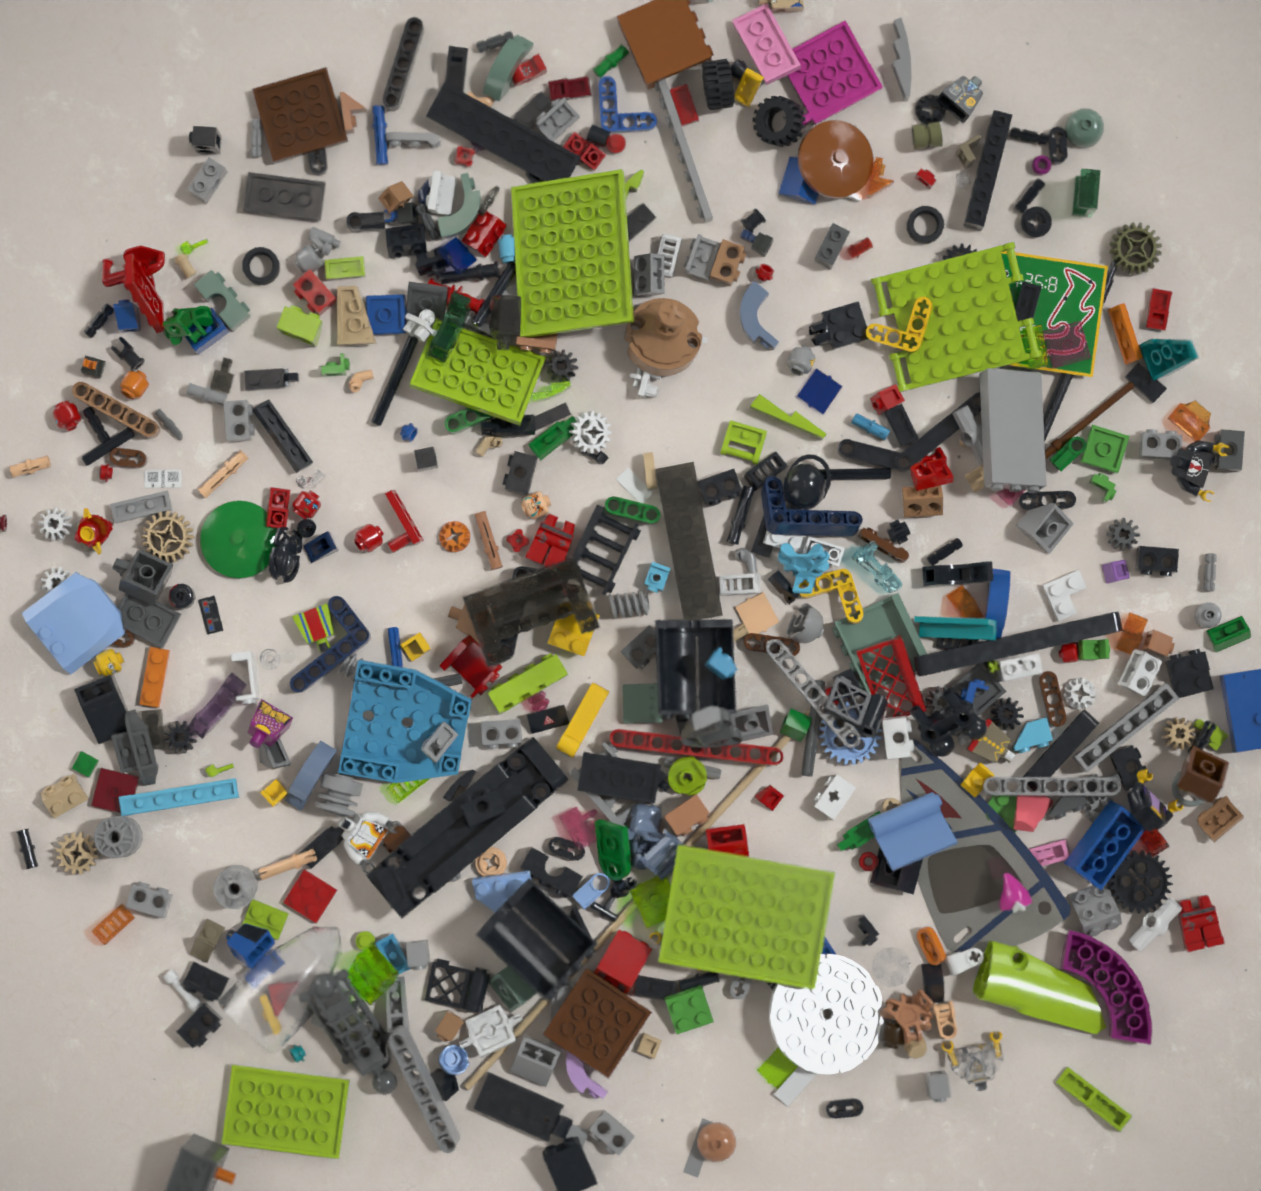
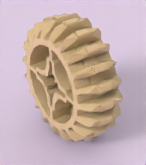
M166 511V517H164L162 512H158L159 519L152 515L151 517L154 522L151 523L147 520L146 524L150 526L149 529L146 527L142 529L147 532V535H141L142 539H147L146 542L142 543V546H149L145 552L151 553L153 551V556H158L162 560L165 557V561L170 563V557H172L173 562L176 563L177 555L184 559L182 552L190 553L186 547L187 545L193 547V544L188 542V540L195 539V536L188 535V533L194 530L193 528H186L190 525L189 521L182 523L185 519L183 515L178 518V513L174 512L171 517L170 511ZM170 521L163 531L155 530L161 523ZM176 523L182 529L183 539L175 535ZM171 532L170 535L177 540L168 539L165 542L166 539L159 534L168 535ZM153 535L161 540L160 551L153 543ZM171 544H181L175 551L166 553Z

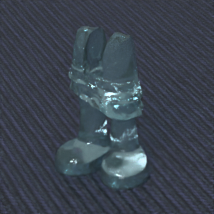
M871 541L868 545L864 544L852 555L853 561L873 574L875 577L874 581L877 582L876 584L881 586L887 593H893L901 589L902 582L893 572L892 568H889L887 563L882 566L874 557V552L877 549L875 541Z

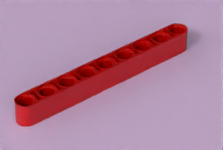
M616 729L610 734V742L618 748L777 766L783 761V753L776 747L739 743L732 746H721V753L713 755L710 750L711 747L702 748L699 753H694L691 750V746L685 745L679 751L673 750L672 742L675 740L681 741V736ZM617 733L624 735V741L620 744L615 743L613 740L614 735ZM637 735L642 736L644 739L643 744L640 746L633 744V738ZM661 738L663 740L662 747L654 748L652 745L653 740ZM733 747L741 749V755L737 758L730 755V750ZM753 749H757L761 753L760 758L757 760H753L749 756L750 751ZM773 751L780 754V760L777 762H772L769 759V754Z

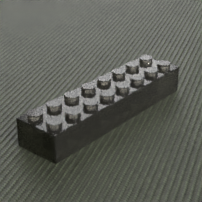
M694 462L657 468L655 473L683 620L722 617L723 613Z

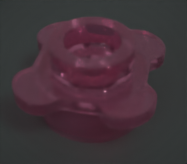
M540 691L528 698V702L532 704L531 708L533 711H543L547 708L549 699L545 697L546 693L544 691Z

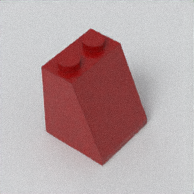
M618 930L593 973L627 995L653 949L646 942L633 938L629 932Z

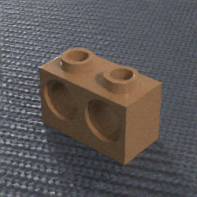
M722 239L709 279L732 286L733 281L737 282L740 271L737 270L739 263H744L747 254L744 252L745 247ZM729 250H735L738 255L736 258L731 259L726 253ZM723 268H728L731 271V275L724 277L720 271Z
M915 486L902 487L904 518L943 515L942 487L937 486L916 491Z

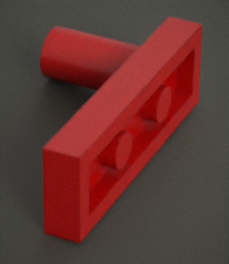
M390 490L385 493L406 530L404 534L388 543L391 551L395 553L410 543L417 545L423 542V537L396 490Z

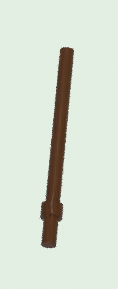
M1131 381L1128 382L1062 437L1053 440L1051 445L1045 449V459L1055 451L1058 452L1066 442L1135 388L1134 384Z

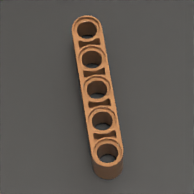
M85 382L74 384L72 393L80 401L147 438L153 439L159 435L160 427L152 419ZM81 387L87 388L84 396H79L78 390ZM98 396H103L104 402L97 406L95 399ZM119 405L121 407L120 413L113 415L112 408ZM132 415H137L138 417L135 424L129 423V417ZM149 424L155 426V430L151 434L146 433V427Z

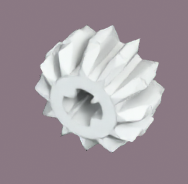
M55 507L53 513L50 509L46 510L48 516L40 515L44 518V521H38V524L44 525V527L40 528L39 531L41 533L46 532L45 538L48 539L51 536V539L56 541L57 535L61 540L64 539L63 532L69 535L70 532L66 530V527H72V524L66 522L71 517L65 516V510L59 512V509ZM53 520L59 522L57 528L51 527V524H54L52 523Z
M54 567L51 568L52 574L46 571L44 574L48 578H41V582L46 583V585L41 586L42 590H47L45 595L55 588V580L62 583L70 575V572L65 571L63 573L62 567H59L58 571Z

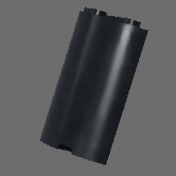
M733 619L655 620L658 716L661 717V720L676 718V722H686L693 713L709 706L723 708L729 711L731 715L736 714L735 673L731 678L727 677L722 680L704 666L718 648L722 649L721 654L729 655L734 663Z
M530 878L505 901L476 933V936L544 1001L548 1002L558 994L555 992L556 990L559 991L570 981L568 976L571 977L582 968L583 964L581 962L585 958L590 959L596 952L594 948L598 945Z

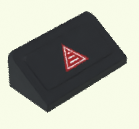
M565 705L526 715L532 734L569 724Z

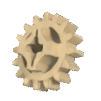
M73 832L71 833V838L67 835L64 836L65 842L59 841L62 847L56 849L57 852H60L56 859L62 860L59 866L65 865V872L72 869L73 875L77 873V870L80 874H84V869L91 871L90 865L96 866V862L93 860L94 858H99V855L95 854V851H98L97 847L94 848V841H89L90 835L84 838L83 832H80L77 837L76 833ZM76 840L74 846H72L71 848H66L69 845V843ZM85 843L88 845L90 852L84 847ZM79 848V852H81L82 855L77 857V855L74 854V851H77ZM65 855L70 858L71 864L67 861ZM89 859L86 864L80 866L81 861Z

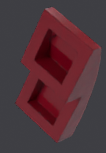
M588 76L548 81L551 101H556L558 98L560 100L563 98L570 100L592 96Z

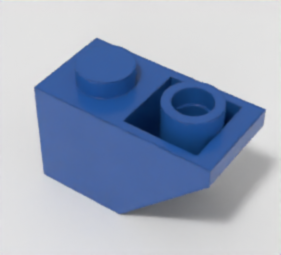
M119 300L118 304H113L118 329L121 333L141 331L139 308L133 302H130V300Z

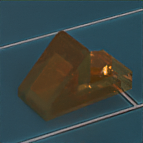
M875 157L866 198H872L894 183V180L879 177L883 176L886 165L882 164L883 158Z
M1129 612L1115 649L1129 655L1132 654L1134 649L1137 650L1143 639L1142 634L1148 619Z

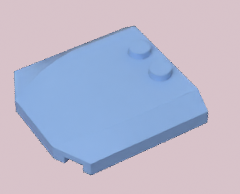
M77 571L22 613L29 627L61 667L69 674L74 673L125 634L121 620L122 615L117 606L97 581L84 577Z

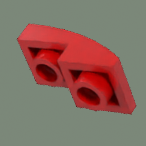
M575 131L571 133L562 146L581 156L579 161L594 171L606 156V154L592 143L587 142Z
M270 487L266 526L275 528L287 526L290 490Z

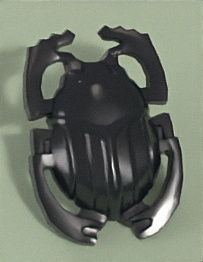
M288 527L278 528L273 541V545L276 548H272L269 557L270 575L275 580L282 576L284 583H289L295 579L300 565V556L297 553L299 554L302 551V536L293 529L292 533L295 535L289 537L285 532L289 530Z

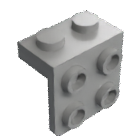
M1107 884L1102 890L1091 886L1070 895V900L1081 922L1083 934L1094 937L1100 934V932L1108 929L1113 930L1122 924L1119 909Z

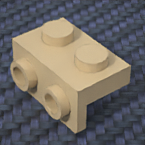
M75 774L63 777L60 782L47 786L41 792L42 801L54 819L88 800V795L79 784Z

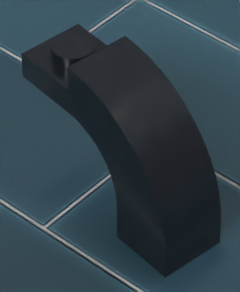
M992 561L922 567L923 586L966 585L993 581Z

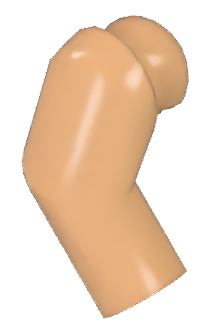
M372 369L354 373L349 382V389L354 393L358 392L364 381L374 379Z

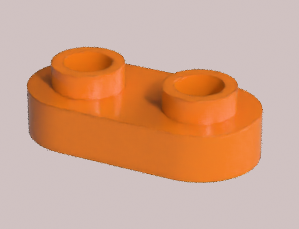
M929 926L920 929L917 932V940L927 961L932 965L942 963L945 960L946 954L935 930Z

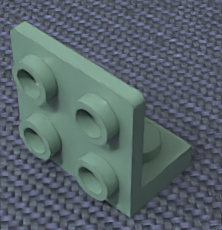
M657 683L624 684L622 686L623 722L625 724L663 723L661 717L658 716Z

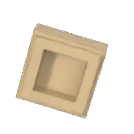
M643 1033L636 1052L655 1059L662 1040Z

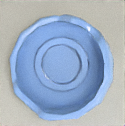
M452 1044L444 1047L439 1054V1065L447 1074L458 1075L463 1073L469 1066L468 1053L459 1045Z

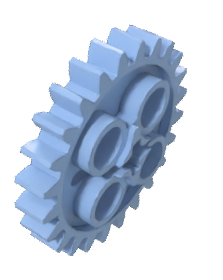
M846 702V707H850L849 702ZM849 710L850 717L857 720L858 716L855 710ZM836 719V720L833 722V726H834L836 729H842L841 727L838 726V724H837V719ZM821 720L825 727L819 728V730L824 731V734L820 735L819 738H824L825 741L820 745H827L824 752L831 751L830 758L837 756V763L841 759H844V765H847L849 760H851L852 765H855L856 759L863 763L862 757L869 760L870 756L868 753H876L873 747H880L876 740H880L882 737L878 735L867 738L860 737L864 743L862 750L850 749L845 745L837 747L834 744V739L837 736ZM848 735L846 737L848 744H853L857 739L856 736H852L851 739L848 738Z

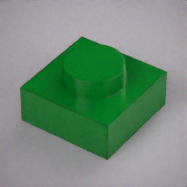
M81 751L72 769L90 778L99 760Z

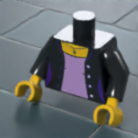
M1148 769L1138 771V781L1135 782L1127 796L1131 814L1145 830L1151 832L1154 829L1159 830L1171 820L1173 813L1181 811L1184 806L1180 805L1177 807V799L1168 803L1167 810L1166 806L1143 784L1144 781H1151L1153 778V774L1147 773Z

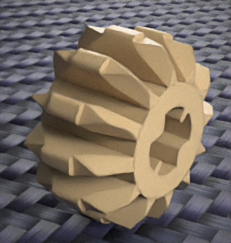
M1174 717L1173 723L1169 720L1166 722L1170 728H1162L1163 731L1167 732L1166 735H1162V738H1169L1165 744L1168 746L1173 742L1172 749L1176 750L1178 745L1180 750H1184V744L1188 747L1191 746V742L1188 739L1194 740L1195 736L1190 735V733L1196 731L1195 728L1189 729L1192 722L1189 721L1185 724L1186 720L1184 717L1180 719V722L1177 717ZM1176 729L1182 730V738L1175 736L1177 734Z

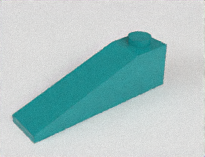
M1149 339L1139 345L1153 381L1171 375L1199 358L1192 340Z

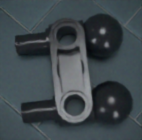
M952 688L945 690L942 695L950 705L949 707L929 717L919 705H915L910 710V714L918 723L917 728L921 739L925 743L930 744L932 753L940 757L948 756L954 749V741L950 735L963 730L964 735L968 739L976 741L982 739L987 732L986 722L974 712L973 704L967 700H960Z

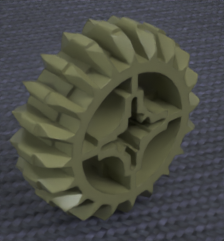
M1134 222L1130 224V228L1125 224L1123 230L1120 228L1117 230L1118 235L1114 234L1112 236V239L1115 241L1110 242L1109 245L1114 248L1110 249L1109 253L1115 254L1111 258L1112 261H1119L1116 267L1123 265L1122 272H1125L1128 268L1129 275H1132L1135 269L1136 274L1140 275L1141 269L1144 273H1147L1148 267L1153 269L1155 267L1154 263L1159 262L1156 256H1160L1162 252L1156 249L1161 248L1162 244H1156L1160 237H1153L1156 233L1155 230H1152L1151 233L1148 232L1149 225L1142 229V223H1139L1137 228ZM1138 234L1143 236V238L1134 240L1132 237L1129 238L1128 235ZM1122 239L1127 247V253L1124 256L1120 248ZM1149 242L1151 249L1149 258L1144 250V245ZM1140 243H1142L1138 249L1139 253H1137L1136 251L1129 254L1133 249V245L1135 247V245L1138 246ZM1136 257L1142 260L1143 263H1132L1128 259Z

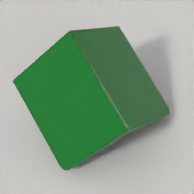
M790 709L784 718L779 733L801 742L807 734L812 718L794 709Z

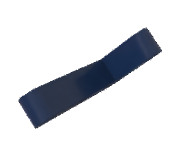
M774 476L766 479L761 490L765 526L771 534L854 536L863 522L861 514L856 511L786 509L782 481Z
M340 596L331 597L328 607L348 634L291 678L290 687L295 692L303 693L342 664L348 656L351 657L365 646L371 639V634L346 600ZM334 601H342L343 606L340 610L333 609ZM348 615L354 616L355 619L351 626H347L344 621ZM362 630L365 631L366 639L358 641L356 638L357 633ZM348 642L351 645V650L348 653H343L341 646L343 643ZM330 654L335 656V663L333 665H327L325 661L326 657ZM317 666L320 669V674L317 677H312L310 670L312 667ZM299 678L304 680V687L302 689L295 688L294 683Z

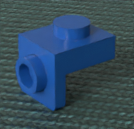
M974 679L973 682H968L967 689L963 688L960 700H967L973 703L976 689L988 691L989 686H985L984 681Z

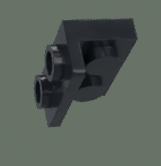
M424 224L385 228L389 258L416 256L422 252L428 253Z
M194 961L182 984L186 986V990L192 993L198 991L204 994V999L213 1002L214 1000H220L230 978Z

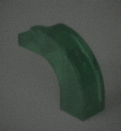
M453 291L442 324L431 341L428 356L446 363L471 309L469 307L471 303L470 298Z

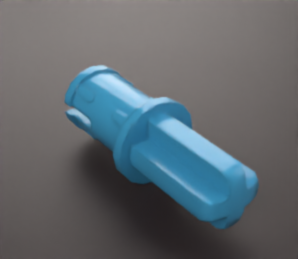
M858 413L852 419V424L867 431V434L871 433L884 441L890 432V429L875 423V420L871 421Z

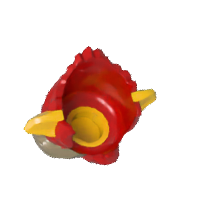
M84 508L82 519L76 523L74 539L77 543L81 544L85 551H96L100 555L102 551L101 545L109 537L113 530V525L110 521L99 515H91L88 508Z

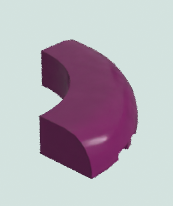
M1068 930L1064 941L1060 968L1082 976L1098 991L1108 1012L1109 1037L1151 1045L1152 1020L1149 1002L1140 980L1129 964L1118 953L1101 941L1083 933Z

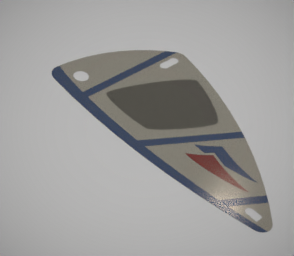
M913 739L914 749L921 755L922 760L921 762H915L912 757L902 758V804L931 792L935 795L938 794L942 801V805H940L941 813L958 843L923 858L918 877V883L929 913L946 947L952 952H963L971 948H978L985 952L990 940L1015 946L1044 934L1064 921L1070 914V905L1026 845L979 794L974 798L960 785L963 779L922 743ZM1003 874H1011L1028 891L1033 903L1026 906L1025 911L1019 910L1013 913L1012 909L1000 910L999 901L1004 885ZM1043 901L1051 905V912L1047 915H1042L1038 911V905ZM965 927H971L972 933L960 943L954 941V937Z

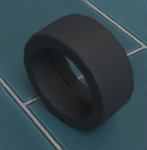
M931 206L916 208L910 214L907 221L909 236L920 244L935 242L941 236L944 229L942 214ZM929 214L935 218L937 228L932 235L922 236L916 232L914 221L919 215Z
M256 247L249 250L244 256L242 270L252 283L267 285L278 277L280 262L276 254L270 249ZM258 255H265L272 261V271L265 277H257L250 270L251 260Z

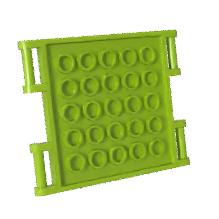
M1015 242L870 279L877 296L880 309L878 311L879 317L895 314L898 330L906 332L914 303L919 297H927L933 304L920 349L916 352L903 350L889 354L890 361L892 360L899 392L983 372L987 368L995 369L1042 356L1041 350L1038 349L1033 329L1034 320L1029 318L1018 322L1009 284L1024 280L1023 275L1020 274L1015 255ZM1003 251H1007L1012 277L1007 278L1001 254ZM887 282L893 308L887 309L881 283ZM924 300L923 303H919L918 306L921 307L920 313L916 312L915 316L918 315L926 318V315H923V311L925 308L928 309L929 305ZM921 319L914 320L913 328L920 330L923 327V321ZM1021 327L1026 329L1031 353L1028 354L1025 353L1020 332ZM903 334L902 347L903 343L909 344L910 349L913 346H917L915 338L909 341L904 339L906 335ZM905 357L911 380L910 384L905 383L900 358Z

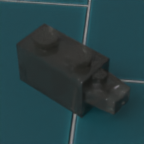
M492 296L490 301V335H494L495 340H497V350L506 351L509 350L512 338L520 336L521 296Z

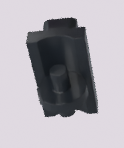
M443 246L433 250L434 257L428 258L424 252L416 255L417 262L415 265L420 277L435 275L437 280L441 279L439 274L446 272L445 268L453 266L449 253L445 251Z

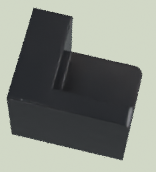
M437 1068L430 1074L444 1101H447L459 1091L455 1075L447 1074L440 1068Z

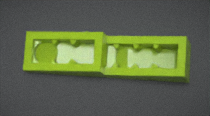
M761 394L757 396L750 406L752 410L823 440L827 435L797 411L790 417Z
M1069 1067L1066 1068L1056 1081L1062 1088L1120 1132L1133 1117Z

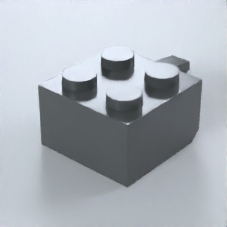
M137 550L131 561L127 560L126 562L116 558L112 569L120 573L122 577L118 590L154 606L171 577L173 564L143 550Z

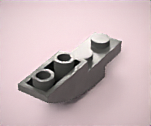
M1093 774V775H1091V776H1089V777H1087V778H1099V777H1098L1097 774ZM1113 774L1109 777H1106L1116 778L1119 782L1121 781L1119 774ZM1088 782L1086 789L1089 792H1095V783ZM1108 782L1106 784L1107 790L1116 787V785L1113 782ZM1076 784L1073 785L1070 789H1068V791L1075 792L1077 788ZM1061 796L1049 811V818L1054 817L1057 820L1065 817V812L1073 810L1074 813L1084 809L1083 805L1088 803L1086 797Z

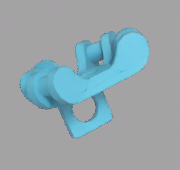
M783 543L780 547L778 554L779 562L784 565L783 569L785 571H793V576L796 577L793 593L811 594L816 578L829 568L827 560L830 555L827 551H823L821 544H815L806 554H797L789 543ZM803 580H807L809 583L807 588L802 589L798 587Z

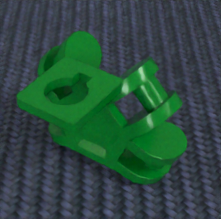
M207 306L174 308L172 310L173 316L167 317L162 325L165 328V336L173 345L180 344L182 336H189L194 343H197L199 337L207 335L201 325L210 326L213 323L212 312ZM195 325L198 329L191 333L189 328Z

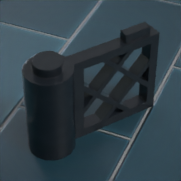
M840 676V678H835L823 710L855 726L863 736L875 737L888 701L883 695H871L852 685L851 680ZM838 685L844 687L847 694L840 695L837 689ZM854 695L863 697V703L857 704ZM849 697L853 706L846 707L842 699ZM837 700L841 709L837 710L831 707L832 701ZM849 710H855L858 716L857 720L850 717Z
M439 958L437 962H433L425 1000L482 1013L490 977L487 969L476 967L475 970L456 967L449 965L450 961ZM437 967L444 968L448 976L440 981L435 975ZM457 972L466 973L464 982L458 985L453 975ZM450 977L455 988L446 992L441 983ZM437 985L444 994L438 999L430 997L432 989ZM456 989L461 995L460 1003L452 1002L448 996Z

